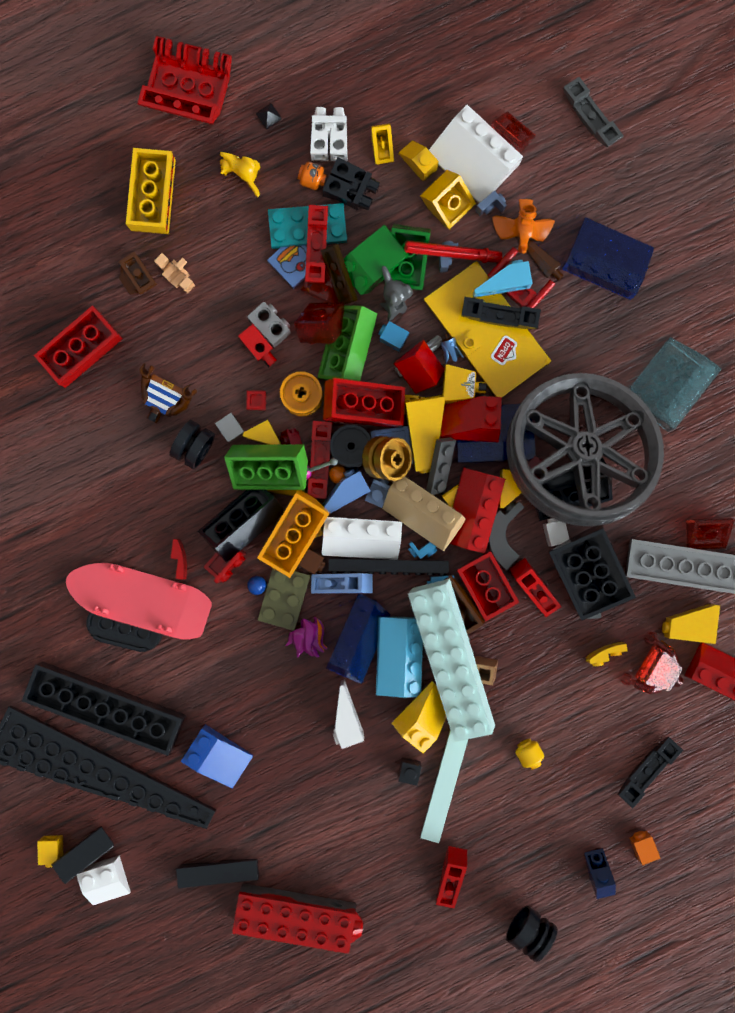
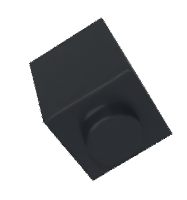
M402 757L398 782L418 786L422 768L421 761Z

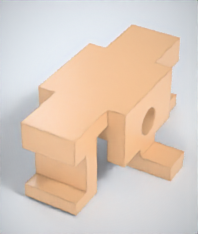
M161 253L154 261L164 271L162 275L176 289L180 286L188 294L195 287L193 281L188 278L190 276L189 273L183 268L187 263L184 258L178 263L175 260L171 263Z

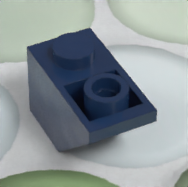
M603 848L585 852L584 856L596 899L616 895V883Z

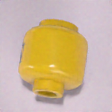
M531 739L520 742L515 753L522 767L531 768V770L540 767L541 761L544 759V753L538 742L531 741Z

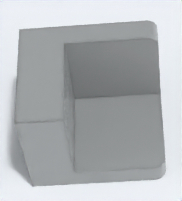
M229 413L215 423L228 442L241 434L243 435V432H245L232 413Z

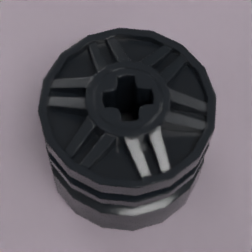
M525 906L512 920L506 934V941L518 950L523 949L524 955L529 956L532 961L538 962L552 948L558 928L554 923L549 922L547 918H541L540 913L532 907Z

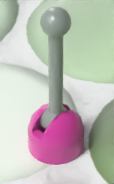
M332 458L329 462L312 468L307 466V479L311 477L312 471L329 465L335 466L338 460Z

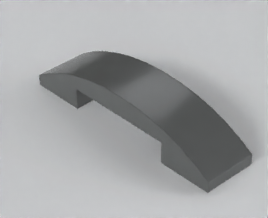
M580 77L563 87L572 108L585 127L600 143L608 148L623 138L624 135L615 123L608 121L589 96L590 90Z

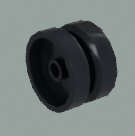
M189 420L175 438L169 455L178 461L184 459L185 465L196 469L210 450L215 433L206 428L200 431L201 426L193 420Z
M357 425L340 427L333 434L330 441V451L333 458L338 460L339 465L348 469L363 466V450L368 441L371 440V437L364 428ZM354 443L355 448L353 450L348 449V444Z

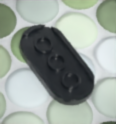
M91 612L86 621L87 629L95 640L134 651L146 652L152 650L160 643L163 637L162 634L103 618Z

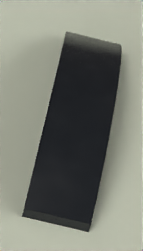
M465 297L461 316L497 326L538 329L541 309L524 306L516 308L486 303L482 299Z
M666 737L636 766L617 795L631 808H634L645 795L644 791L667 764L671 765L683 749L670 737Z

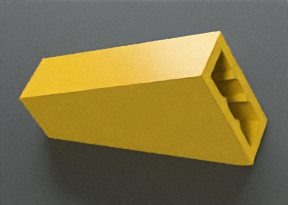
M443 395L405 401L414 468L420 473H428L431 469L436 439L440 438L445 404V397Z

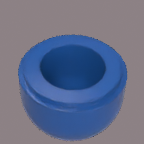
M253 576L249 579L247 588L250 593L260 595L266 590L267 583L263 577Z

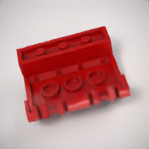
M156 36L153 44V51L156 56L148 85H142L137 104L213 124L222 109L230 79L232 56L225 53L221 56V53L216 51L212 66L209 65V49L205 48L203 50L202 47L187 43L184 46L183 42H178L176 56H173L172 40Z

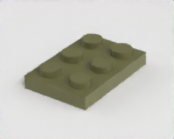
M273 568L258 621L294 631L311 575L294 571L291 578Z

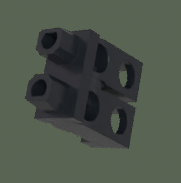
M337 157L322 190L323 197L342 202L355 210H358L359 207L369 210L373 199L365 195L366 190L376 194L380 182L372 178V173L366 172Z

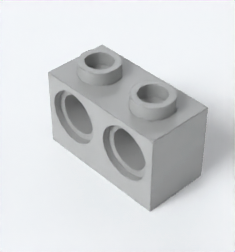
M262 302L247 318L275 348L291 334L290 324L284 318L280 319L276 315L278 311L272 304L267 305L265 302ZM262 313L269 314L267 320L261 321L259 319ZM275 327L282 328V332L279 335L272 334V330Z

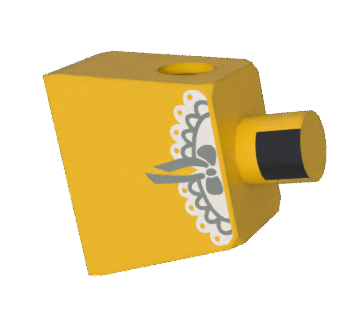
M452 365L445 366L442 395L445 397V404L475 398V393H486L487 383L476 382L475 371Z

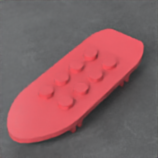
M111 563L88 564L73 570L66 578V586L71 596L81 607L92 614L176 639L189 640L200 637L204 632L212 607L211 600L197 588Z

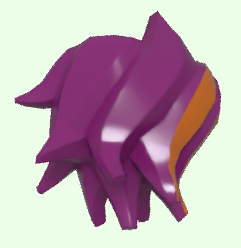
M316 617L313 618V623L304 618L301 619L302 628L296 629L288 635V642L285 646L293 643L297 651V658L304 651L310 656L318 658L320 656L317 650L320 652H324V649L327 650V646L323 643L325 627L321 620Z

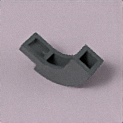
M511 502L504 509L505 514L497 510L488 541L489 551L492 552L497 563L504 570H507L520 557L506 540L508 524L524 508L520 502L515 504Z

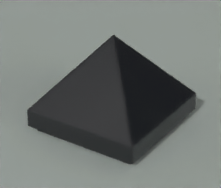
M272 103L256 113L266 130L282 120Z

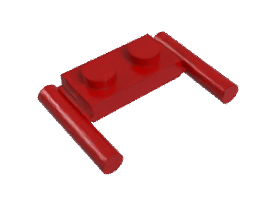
M512 247L487 275L489 279L504 269L518 253L515 247ZM549 280L538 293L530 288L506 292V294L521 308L522 306L535 308L555 286V283Z

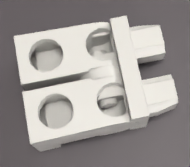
M316 107L315 114L312 115L311 161H328V140H330L331 161H336L337 157L348 161L347 116H345L343 107H335L333 116H326V108Z

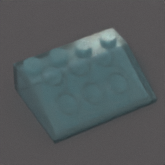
M670 337L630 387V390L644 401L654 415L658 425L667 432L676 429L722 369L706 356Z

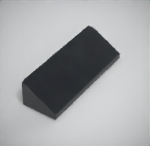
M100 826L52 863L51 866L62 882L66 884L110 850L114 843Z

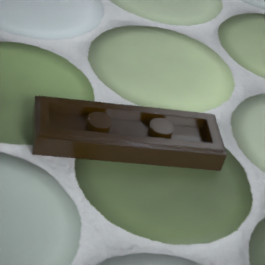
M336 244L320 250L339 305L357 301L358 299L339 245Z

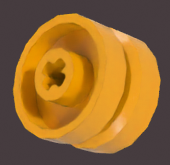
M295 372L283 380L280 387V398L285 408L291 414L298 417H307L314 414L321 407L323 390L319 380L312 374ZM300 392H304L306 394L303 395L302 398H299Z

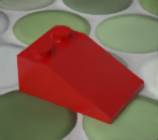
M480 396L445 404L440 439L452 437L455 440L499 442L502 397Z

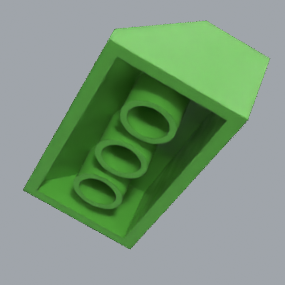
M336 305L317 376L318 379L324 381L332 378L361 380L378 313L363 306Z
M304 444L232 445L224 457L233 489L305 490L308 459Z

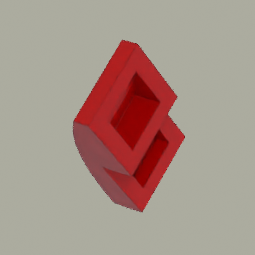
M173 539L171 558L178 559L175 579L183 580L187 578L186 553L181 539Z

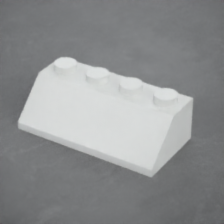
M327 517L323 523L321 555L398 560L402 522Z

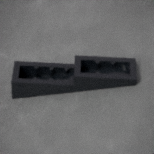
M258 859L181 864L176 869L178 889L259 879Z

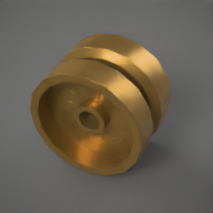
M373 437L364 447L362 455L363 467L370 477L391 481L401 480L411 468L412 451L409 444L401 438Z

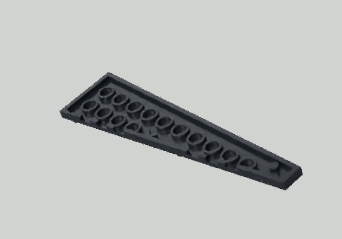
M13 706L8 707L0 723V765L11 766L19 771H27L38 777H46L55 782L67 784L70 787L115 801H123L131 806H139L147 809V811L158 812L167 817L179 819L182 822L207 829L216 811L213 807Z

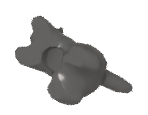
M382 266V273L386 284L383 297L386 302L380 305L388 312L387 320L392 321L397 314H403L407 310L405 301L412 296L413 291L409 284H405L401 280H392L389 270L386 266Z

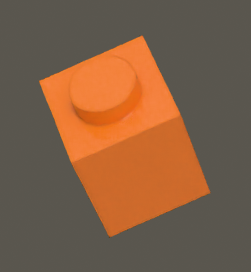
M638 831L632 837H629L637 860L642 866L660 859L654 840L647 831Z

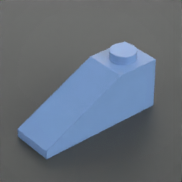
M351 468L343 473L345 477L335 485L322 504L330 512L329 514L371 491L358 468L355 470Z

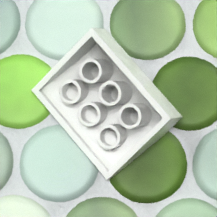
M468 105L453 118L429 149L439 161L438 166L444 171L450 170L461 176L470 194L478 203L495 191L520 165L523 158L512 145Z

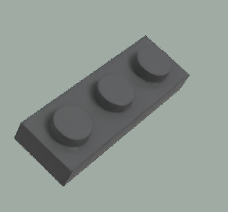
M452 437L436 439L426 489L432 495L445 493L456 443V440Z

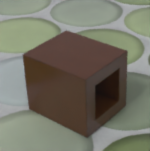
M308 548L299 566L313 574H316L317 571L321 573L326 564L323 561L325 557Z

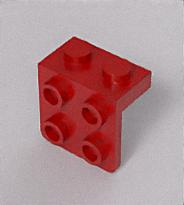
M242 549L227 563L215 553L203 568L215 577L214 582L216 584L224 583L233 575L232 569L240 567L246 560L244 557L246 552Z

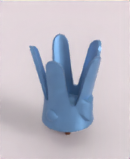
M445 334L446 339L440 341L444 351L445 364L449 360V353L454 362L457 361L459 354L464 358L456 345L455 337L448 338L447 334Z

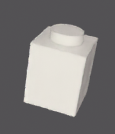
M550 518L547 519L548 523L543 524L548 546L560 545L569 540L566 523Z

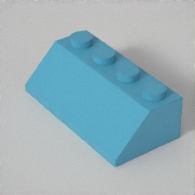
M415 617L378 618L376 695L408 698L417 697L421 693L423 640Z

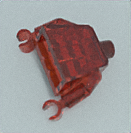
M649 632L654 638L651 642L647 638H644V641L648 644L654 643L656 647L652 646L635 675L637 680L633 679L631 674L624 673V675L630 677V681H621L626 686L632 684L634 688L648 694L660 693L662 690L669 692L673 686L680 687L682 685L683 678L679 676L682 672V667L678 664L679 659L675 649L664 641H659L654 632Z

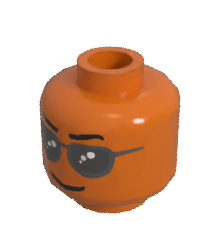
M306 162L305 165H301L297 179L300 180L301 186L316 191L320 185L324 186L327 175L324 174L322 166Z

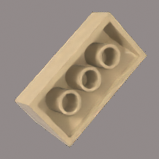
M407 477L393 482L382 508L442 551H445L466 521L462 514Z

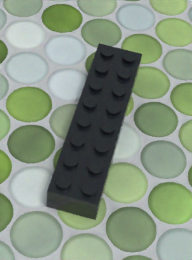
M46 662L35 664L22 698V702L167 756L174 749L186 717L185 714Z

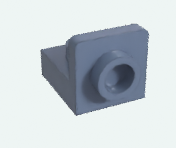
M493 191L477 205L475 212L479 216L483 213L487 215L496 206L502 213L507 206L506 200L500 193L497 194L496 191Z
M446 241L442 245L458 246V243ZM438 256L440 272H447L449 266L452 265V258Z
M373 479L370 487L371 491L367 493L364 501L382 508L390 488L388 485L389 481Z

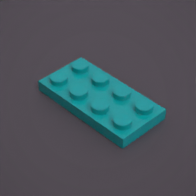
M344 203L321 205L328 206L326 244L347 243ZM309 206L268 209L272 249L300 245L307 246Z

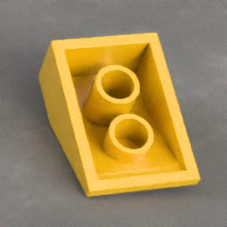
M432 681L392 722V725L400 735L422 753L437 740L446 720V713L437 685Z

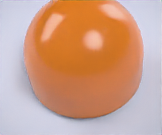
M341 465L332 467L329 472L331 481L335 484L339 483L345 477L343 473L347 469Z

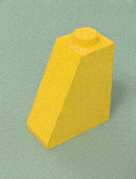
M708 604L666 617V622H663L662 625L664 637L716 644L720 605Z

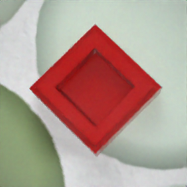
M247 391L246 410H266V391Z

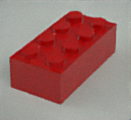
M92 305L39 350L34 357L58 385L66 388L123 338L101 312Z
M339 378L325 381L323 420L389 428L404 426L405 387Z

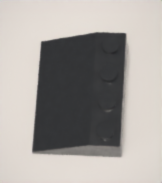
M603 525L587 529L549 551L581 621L636 598Z

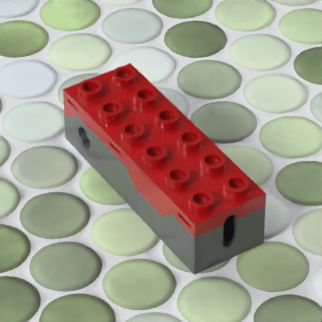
M243 883L238 896L232 934L349 954L351 943L362 935L363 921L356 912V903Z

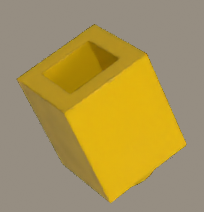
M63 835L43 836L37 841L38 865H45L48 868L52 867L51 864L63 856Z

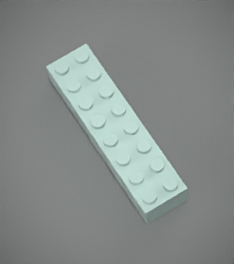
M450 579L413 588L408 593L454 742L491 735L495 728V723Z

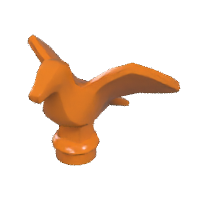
M519 199L520 211L516 219L498 215L492 217L495 231L500 239L518 237V251L523 254L527 252L529 238L543 242L549 236L555 222L552 219L534 221L533 219L537 215L536 207L532 205L533 200Z

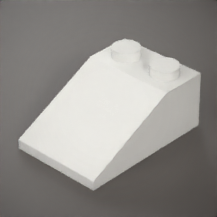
M345 679L341 680L336 725L333 733L336 745L340 744L341 749L364 741V732Z

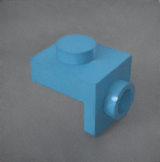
M412 541L408 543L410 546L408 550L414 558L418 556L421 559L425 555L430 557L437 551L436 546L431 542H428L419 550Z

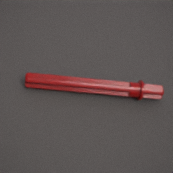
M407 241L404 245L406 253L482 261V263H499L502 259L501 251L489 250L488 248L476 249Z

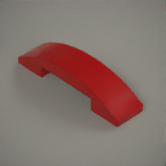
M309 205L305 282L324 283L325 262L320 250L326 248L328 206Z
M313 421L310 468L330 461L332 422ZM329 466L311 472L312 475L308 479V495L313 498H327Z

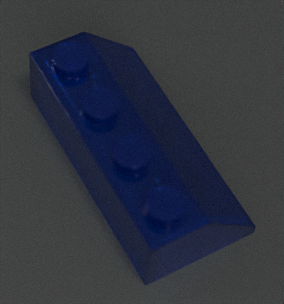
M358 593L326 669L362 684L378 646V618L390 617L391 614L377 601Z

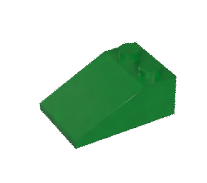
M397 224L392 226L391 233L403 248H405L404 245L407 241L430 243L431 229ZM408 253L409 256L390 273L392 280H401L403 283L409 284L412 289L423 290L428 255Z
M383 225L344 258V262L352 285L360 295L370 293L384 280L382 266H386L391 273L409 254L404 251L403 246L386 225Z

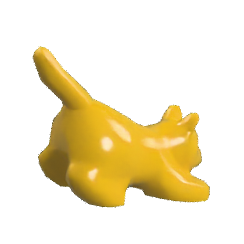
M220 152V156L224 158L220 160L221 174L236 173L242 180L247 182L255 196L259 197V189L254 184V180L260 170L259 162L249 157L242 156L240 159L239 156Z

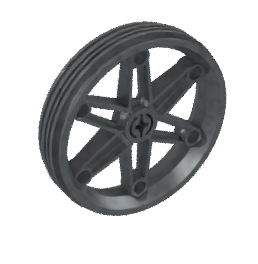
M573 373L556 377L541 384L522 401L508 429L507 459L510 472L519 490L538 510L553 519L567 524L597 526L609 524L626 517L647 500L656 487L662 471L664 444L654 415L644 401L633 391L621 383L604 376ZM570 393V426L535 411L544 401L557 395ZM589 394L612 403L625 416L596 428ZM578 406L583 407L587 432H579ZM529 419L535 420L536 423H532ZM543 425L569 436L568 442L565 443L543 429ZM620 426L621 432L605 443H601L598 436ZM525 429L559 450L531 470L524 453L523 438ZM636 429L644 448V469L611 448ZM566 454L572 461L551 472H548L546 469ZM604 455L626 469L627 472L624 473L599 460ZM582 467H591V493L586 491ZM573 470L580 507L556 498L541 484ZM534 473L538 474L541 479H537ZM600 473L636 488L625 500L612 506L600 508ZM587 502L591 503L593 505V508H590L587 505Z

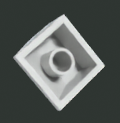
M120 855L90 864L77 875L81 892L92 905L131 893Z

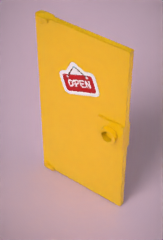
M476 261L424 298V301L451 337H455L456 345L483 381L487 383L495 397H503L549 364L551 360L528 329L497 326L461 316L464 298H473L474 290L489 280L485 271ZM501 293L476 297V299H482L486 303L510 306Z

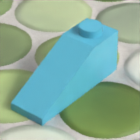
M515 260L511 262L507 267L477 287L473 292V298L530 289L533 283L529 261Z

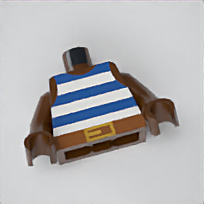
M144 363L139 369L142 375L141 395L144 400L143 404L152 408L147 419L157 423L161 414L172 417V415L176 416L185 411L197 390L194 389L190 392V385L182 389L154 374L151 376L150 374L154 371V367L151 365L149 371L145 369L146 364Z

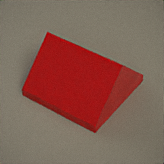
M424 340L393 363L415 394L437 385L444 373L443 366Z

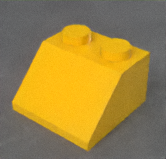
M446 170L420 195L428 210L447 229L454 226L476 204L461 176L450 170Z

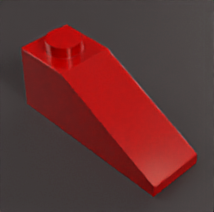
M526 558L510 568L515 580L545 617H548L562 607Z
M448 846L436 905L455 909L467 869L466 849Z

